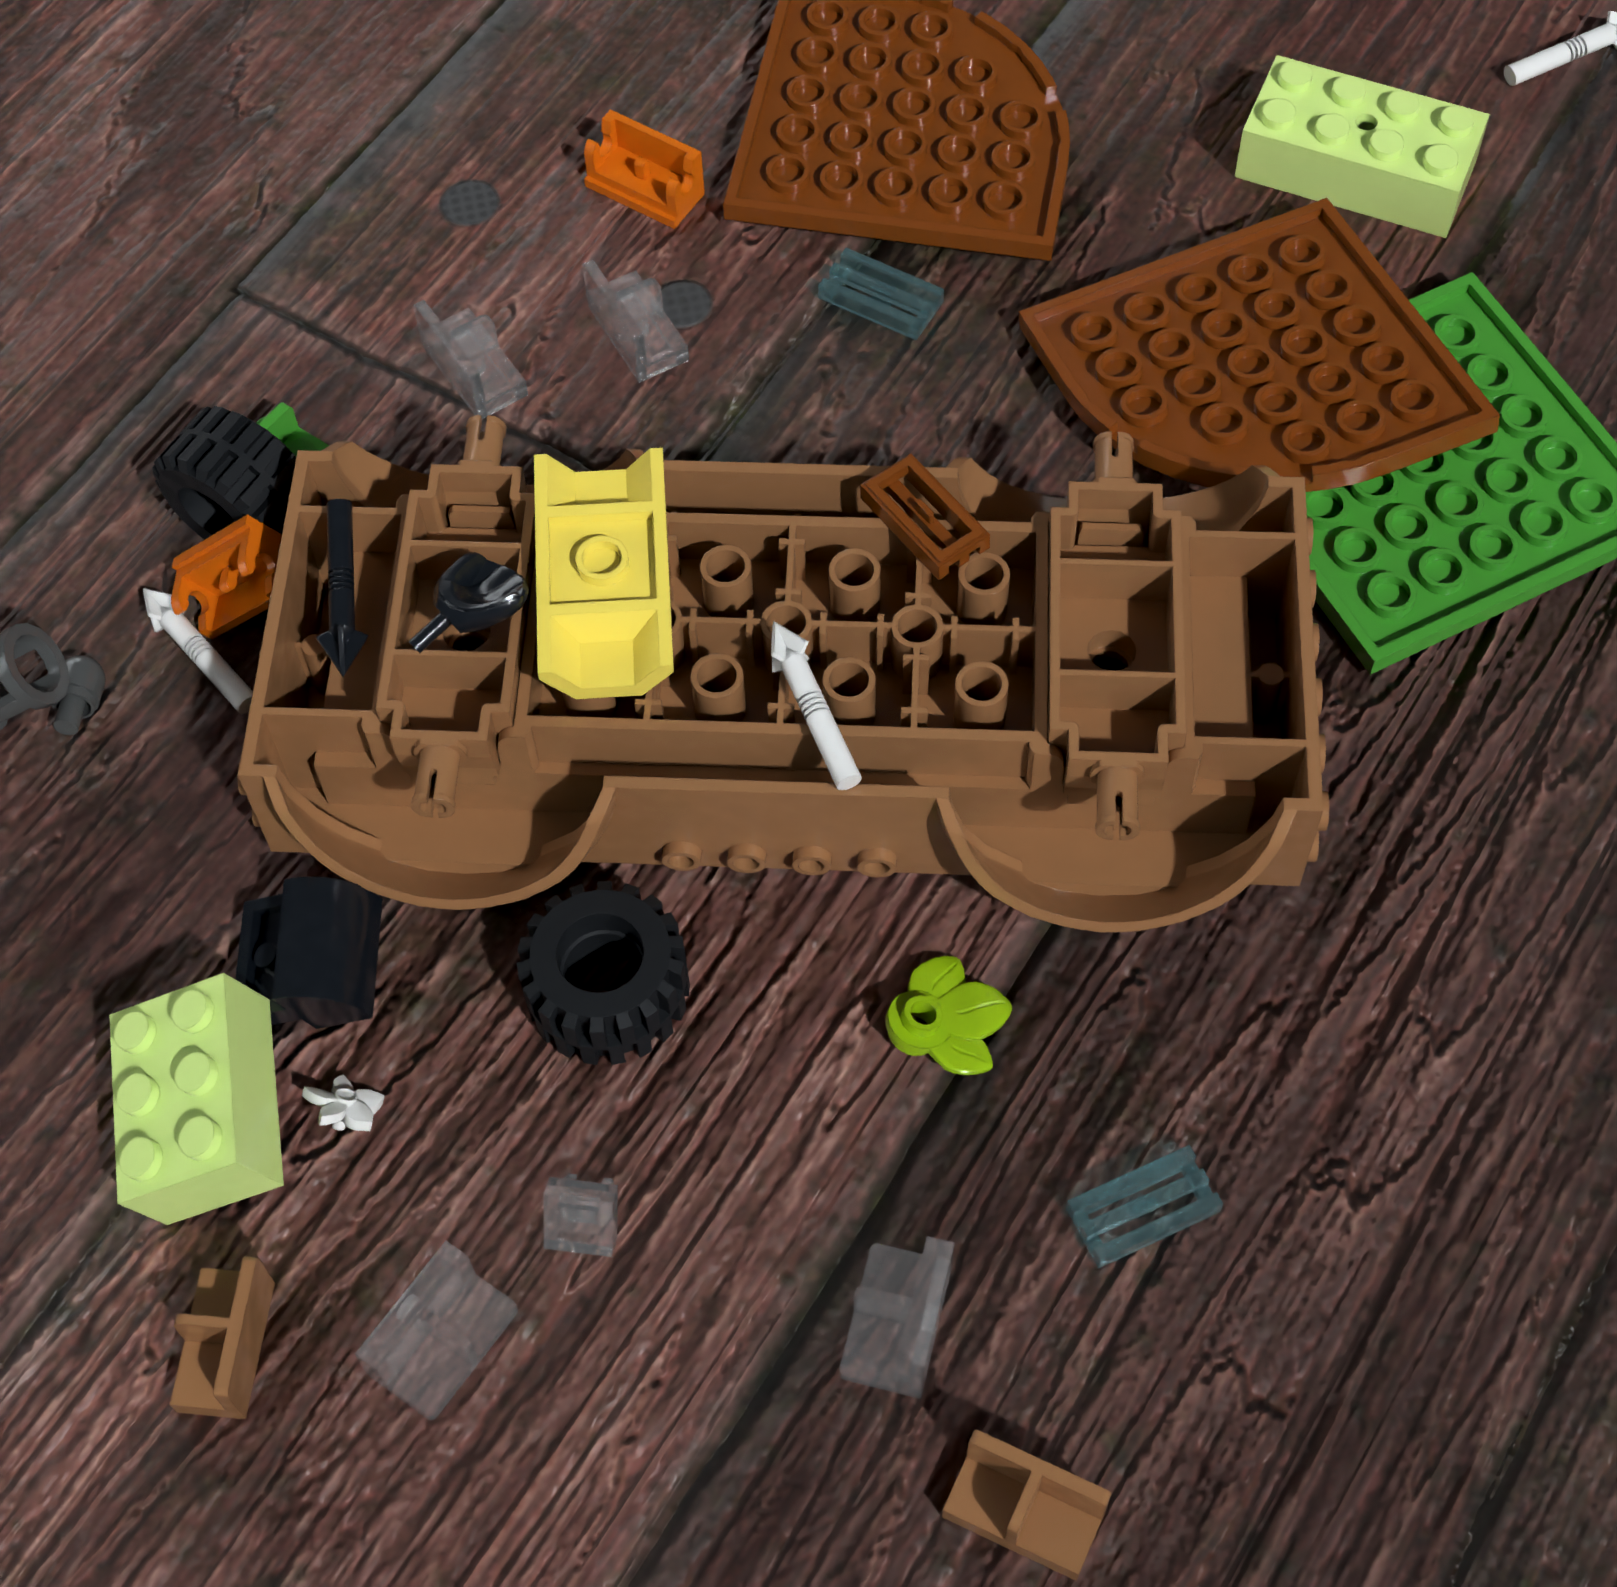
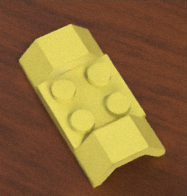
M663 448L648 449L627 469L581 472L571 470L548 454H535L534 495L538 678L540 681L574 699L642 696L674 673Z

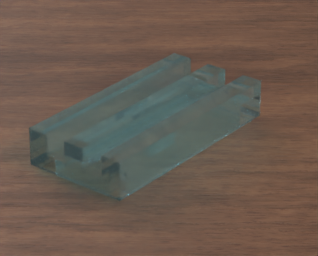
M845 248L841 253L840 264L834 263L830 268L829 279L823 278L818 285L820 299L914 340L919 338L944 302L943 288L849 248ZM844 283L871 295V298L842 285ZM891 304L914 313L917 317L891 307Z
M1190 1145L1067 1201L1066 1210L1098 1269L1221 1212L1223 1202L1217 1192L1213 1193L1208 1185L1210 1179L1203 1168L1199 1170L1195 1163L1196 1155ZM1182 1172L1184 1176L1091 1220L1088 1217L1090 1213L1177 1173ZM1191 1192L1194 1193L1198 1200L1103 1244L1099 1237L1100 1234L1145 1215Z

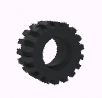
M207 406L200 410L154 461L155 465L152 467V471L159 490L171 508L204 540L245 515L253 517L282 534L296 456L276 436L249 418L223 407L214 406L210 408Z
M597 881V890L585 892L583 884L569 888L570 898L562 901L555 895L545 902L547 915L544 917L534 913L527 923L530 937L520 938L518 953L521 962H517V969L531 1020L536 1022L538 1033L547 1043L555 1040L557 1051L568 1058L576 1050L580 1051L583 1063L593 1065L598 1064L599 1056L610 1055L612 1065L626 1063L624 1053L636 1050L641 1058L652 1052L651 1040L654 1037L665 1042L674 1033L671 1019L681 1021L686 1011L684 996H689L690 982L683 936L679 935L678 923L671 912L664 914L662 902L652 894L642 901L639 887L625 883L621 892L613 891L612 881ZM606 954L621 955L634 960L640 965L638 972L629 982L612 991L588 992L569 983L575 970L584 962L596 956Z

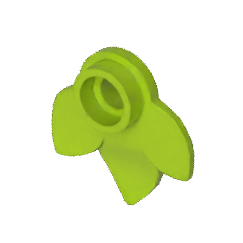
M940 956L923 962L913 970L909 978L908 991L901 993L893 999L886 1012L885 1023L891 1042L901 1052L912 1056L929 1054L946 1071L959 1075H976L988 1072L993 1068L991 1054L983 1039L995 1033L1005 1024L1013 1008L1010 1001L994 987L980 982L966 983L964 968L959 958ZM912 1016L923 1019L927 1024L918 1023Z

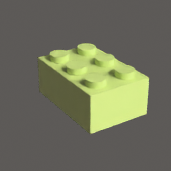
M221 973L109 1015L117 1204L163 1224L170 1225L284 1186L270 999L229 975Z

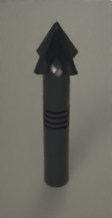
M333 499L327 503L329 631L317 636L316 639L342 677H344L367 641L368 635L355 630L352 503L346 499Z

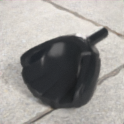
M471 552L463 555L441 575L434 587L433 605L440 613L408 642L421 653L451 624L460 633H468L487 629L506 620L521 609L527 600L529 588L526 580L516 571L489 561L479 553Z

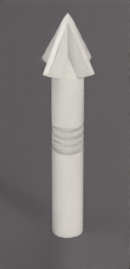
M1608 11L1607 23L1505 66L1504 77L1510 86H1515L1609 45H1613L1617 49V12Z
M143 588L147 615L151 618L154 632L164 629L240 714L248 713L253 691L183 615L185 612L179 615L174 613L171 605L172 594Z
M773 622L771 643L772 672L783 671L837 789L848 790L860 783L862 776L807 662L810 658L804 652L809 641L782 625Z

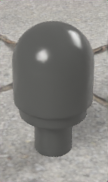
M75 655L65 659L70 682L67 694L58 703L52 705L53 709L57 711L53 727L57 732L64 735H74L78 732L81 720L90 717L99 707L104 691L106 677L102 666L95 659L85 655Z

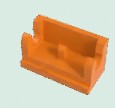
M610 109L602 118L601 132L603 133V141L601 146H599L598 142L587 139L585 144L584 158L587 176L584 178L585 187L675 229L705 194L701 151Z
M245 515L174 557L172 568L176 570V576L171 595V605L174 613L179 615L185 612L189 606V595L194 596L201 605V614L198 616V631L202 635L214 639L267 610L282 534L253 517Z

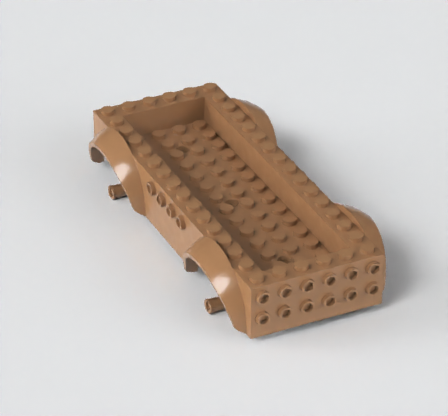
M481 415L470 417L466 423L467 434L463 460H460L456 465L431 464L430 474H424L388 462L366 451L353 441H338L321 451H297L263 641L259 653L256 679L249 707L246 733L238 766V789L242 796H247L252 807L253 824L255 827H261L271 852L310 853L322 865L338 876L358 884L375 894L416 906L437 909L466 910L494 907L527 899L554 886L574 871L581 862L665 865L670 869L678 871H690L699 866L729 867L741 873H756L764 868L794 869L805 875H821L830 870L859 871L863 875L876 878L887 877L894 873L972 875L978 884L993 897L1030 917L1086 931L1135 932L1180 923L1202 915L1234 898L1249 885L1300 886L1307 862L1317 861L1319 831H1326L1329 822V795L1327 791H1322L1321 773H1323L1325 768L1326 739L1324 734H1319L1318 717L1322 710L1323 685L1322 679L1316 678L1315 662L1319 653L1320 633L1318 623H1313L1312 608L1316 599L1315 570H1310L1309 556L1313 546V519L1307 518L1305 477H1283L1265 465H1251L1239 475L1218 485L1187 494L1163 498L1162 484L1137 483L1133 478L1134 440L1131 435L1125 432H1118L1115 456H1113L1112 431L1100 433L1093 441L1095 480L1092 482L1069 481L1067 498H1062L1009 485L986 472L971 457H957L946 468H925L990 534V548L981 554L974 550L970 553L969 562L961 567H958L955 563L949 566V574L938 580L860 498V484L889 466L664 460L674 673L642 696L574 699L540 681L538 678L534 485H526L523 467L500 465L503 439L506 436L507 428L504 421L498 417L487 415L485 432H481ZM626 448L621 457L604 470L627 469L644 452L641 449ZM904 476L899 479L917 499H921L934 512V517L956 540L962 537ZM333 499H346L352 503L355 630L368 635L367 641L344 677H342L316 639L317 636L329 631L327 503ZM893 499V501L908 515V513ZM916 523V525L932 540V538ZM471 552L479 553L489 561L516 571L526 580L529 588L527 600L521 609L506 620L487 629L468 633H460L451 624L421 653L408 642L440 613L433 605L434 587L441 575L463 555ZM773 622L782 625L809 641L804 652L810 658L807 662L862 776L860 783L848 790L837 789L783 671L772 672L771 643ZM467 639H480L485 642L475 650H455L458 645ZM1109 657L1119 660L1126 668L1116 671L1105 670L1095 665L1094 662L1101 658Z

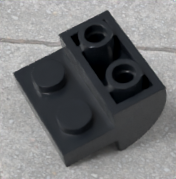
M311 876L284 879L282 894L244 902L235 980L270 999L272 1025L302 1019L315 1029L373 1018L383 899L377 894L362 888L360 885L345 880Z

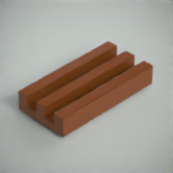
M911 453L860 484V498L938 580L949 574V566L955 563L958 567H961L969 562L970 553L974 550L981 554L990 548V534ZM904 476L962 537L956 540L934 517V512L921 499H917L899 479ZM893 499L908 513V515L893 501ZM916 523L932 538V540L916 525Z

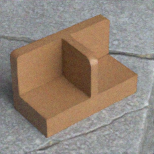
M244 1256L240 1271L201 1268L191 1314H177L174 1328L184 1339L170 1406L176 1413L246 1419L275 1286L274 1280L259 1257Z
M974 1430L968 1443L967 1457L943 1508L942 1518L1077 1581L1105 1515L1111 1492L982 1431Z

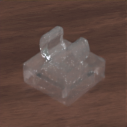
M571 1173L567 1174L564 1178L549 1177L543 1194L544 1249L612 1257L617 1241L618 1185H614L612 1178H604L601 1183L577 1180V1174Z

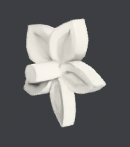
M344 1074L334 1079L331 1092L304 1086L302 1097L322 1107L318 1116L319 1126L332 1124V1128L338 1131L344 1130L345 1126L355 1131H370L373 1115L381 1108L385 1095L370 1089H357L354 1091L352 1084Z

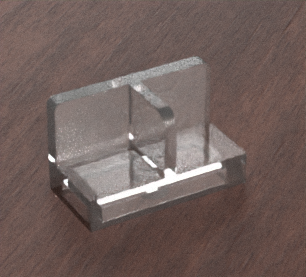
M593 259L582 264L588 307L639 383L689 361L688 345L663 310L661 286L656 279L648 278L642 280L635 270L608 282Z
M425 300L413 305L423 348L474 415H481V418L484 419L487 415H491L528 395L526 380L499 347L495 324L488 315L476 317L468 307L440 321Z
M927 1236L923 1254L878 1243L871 1246L861 1286L856 1288L854 1295V1314L839 1369L840 1377L843 1380L921 1399L953 1267L954 1242Z
M445 1241L355 1355L369 1377L428 1420H434L518 1313V1308L512 1299L475 1274L468 1255L448 1241Z

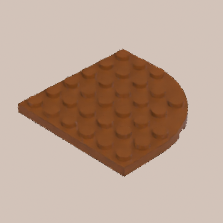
M778 0L723 202L724 219L1052 261L1068 170L1070 134L1066 110H1063L1057 97V85L1041 59L1008 27L982 11L974 16L964 10L953 7V0Z
M1328 198L1018 311L1021 331L1066 401L1094 433L1099 435L1103 432L1112 431V447L1115 449L1117 448L1118 432L1128 433L1134 440L1133 460L1170 477L1204 487H1212L1239 475L1251 465H1265L1283 477H1305L1306 492L1329 490L1354 485L1389 474L1498 432L1500 414Z

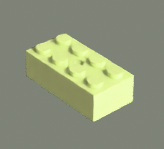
M1276 55L1243 128L1235 177L1315 201L1328 198L1333 206L1447 238L1475 166L1490 114Z

